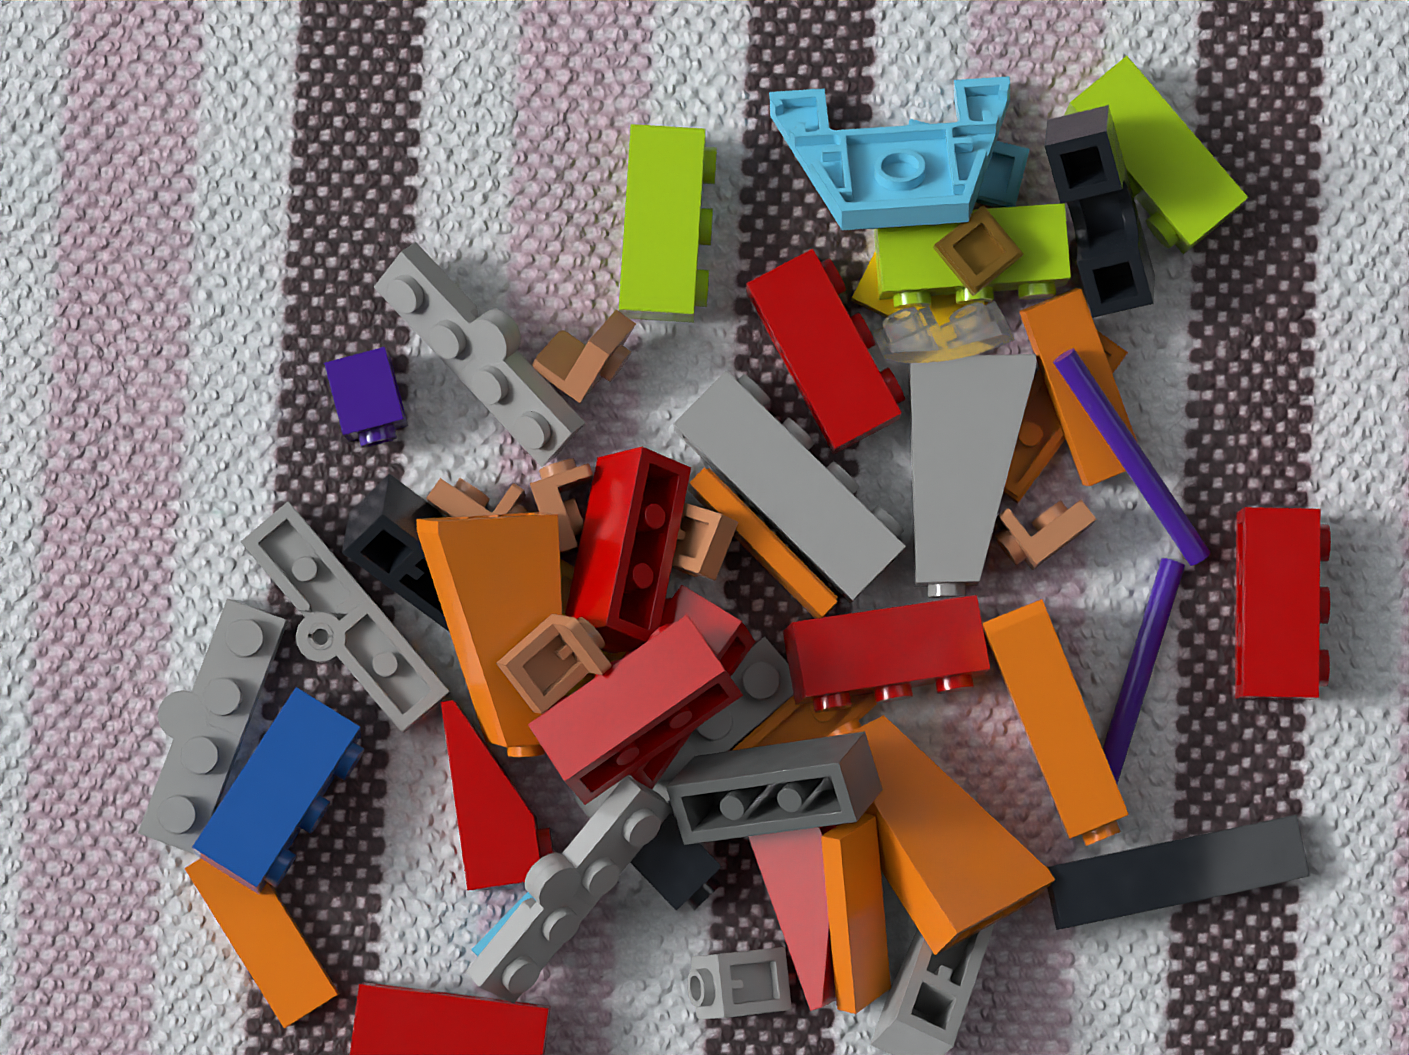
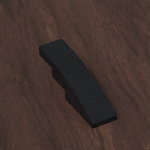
M1291 815L1048 866L1047 868L1055 881L1047 889L1056 930L1305 878L1309 877L1310 874L1297 815Z

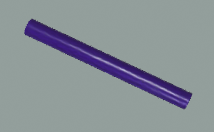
M1072 348L1058 356L1053 361L1054 365L1188 564L1193 566L1209 556L1211 551L1075 349Z
M1161 558L1102 748L1117 785L1185 568V564L1167 558Z

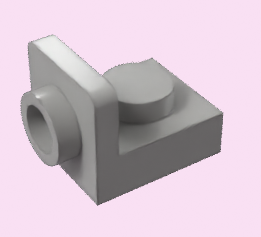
M785 947L691 957V971L688 975L687 989L690 1001L695 1006L698 1019L728 1018L792 1010Z

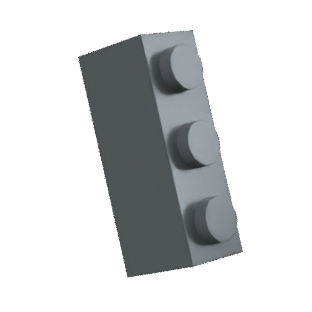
M865 731L694 756L666 786L684 845L857 822L883 790Z

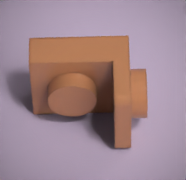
M570 458L541 468L539 470L541 480L530 483L539 512L558 514L560 558L578 552L579 548L575 537L582 535L584 525L575 498L562 501L560 493L593 482L594 477L589 463L577 467L574 458Z
M440 478L426 498L428 503L446 517L528 512V509L520 505L526 497L525 491L515 483L508 489L493 513L485 508L490 498L461 478L458 479L454 487Z
M1060 500L1032 522V525L1038 532L1031 537L1011 510L1007 508L996 518L995 523L1001 531L995 534L994 538L1015 565L1024 560L1033 571L1091 527L1096 518L1082 500H1079L1069 509Z
M684 503L672 568L694 577L702 576L715 581L738 522L723 514Z

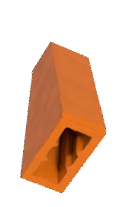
M524 512L416 519L418 537L485 742L507 747V755L510 757L545 755V750L528 726L529 723L542 714L532 711L496 663L551 614L562 615L558 514Z
M1040 599L984 622V634L1068 838L1071 839L1082 835L1085 845L1088 846L1120 833L1121 830L1117 820L1128 816L1129 813L1043 600Z
M884 715L863 726L858 719L851 720L828 735L829 737L864 731L866 733L883 789L864 812L865 814L875 815L877 819L881 871L935 956L1029 905L1055 881L1045 865Z

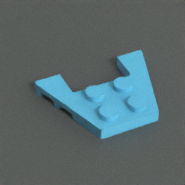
M1010 77L954 80V103L957 122L832 130L829 128L825 88L769 92L770 116L841 230L969 222L1010 103Z

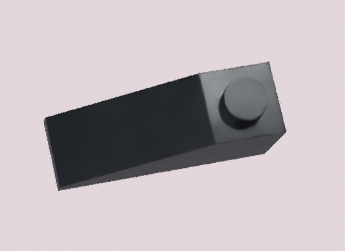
M389 473L350 511L342 553L449 632L418 537L416 519L441 518L444 516L438 509Z

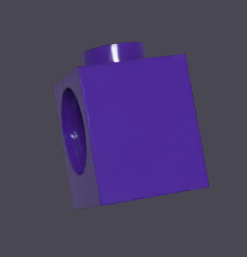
M385 347L324 363L342 434L348 442L359 439L361 448L381 445L397 439L396 429L409 426L391 357Z

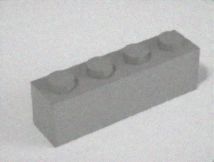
M725 371L673 423L674 431L851 604L903 552L906 546L898 539L904 532L903 528L879 505L870 512L853 495L859 489V485L837 463L833 461L825 468L808 451L815 443L797 423L787 418L781 424L764 408L770 401V398L752 379L743 374L736 380L728 371Z

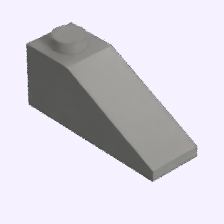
M995 923L936 956L917 929L889 990L870 1045L891 1055H945L954 1046Z

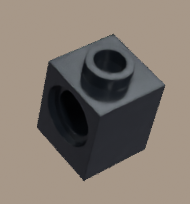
M671 813L660 825L657 835L649 843L645 844L630 862L676 911L685 902L695 911L722 885L713 876L722 866L700 843L684 845L677 820Z

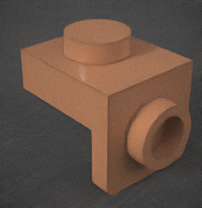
M616 309L586 345L568 332L560 330L536 356L532 366L542 377L551 382L553 386L581 403L602 377L611 382L622 369L632 353L623 345L636 323Z
M551 614L496 663L532 711L540 714L545 713L588 673L603 675L612 667L608 659L601 652V649L605 647L603 638L587 620L582 617L576 619L557 614Z

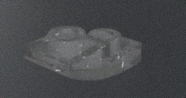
M995 301L987 305L981 302L966 305L949 317L950 322L941 326L938 325L929 306L919 310L915 307L904 308L884 319L882 322L883 327L872 331L884 360L901 363H931L959 359L995 349L1015 340L1005 317Z

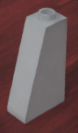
M1036 354L910 357L908 368L914 587H928L929 598L965 597L966 586H977L980 581L1036 370Z

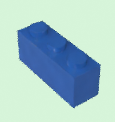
M296 687L192 846L195 855L257 894L261 893L267 882L277 887L296 858V854L288 849L301 829L311 834L327 811L330 801L324 798L323 795L333 779L337 776L345 781L364 752V748L357 744L361 738L360 726Z

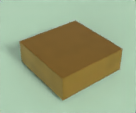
M984 205L971 215L969 222L959 224L933 247L972 296L977 294L1023 256L1022 251Z

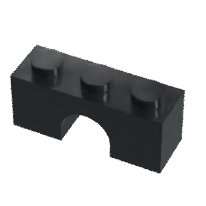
M1109 105L1048 119L1044 147L1060 204L1067 203L1072 218L1077 243V265L1092 318L1154 304L1155 273Z

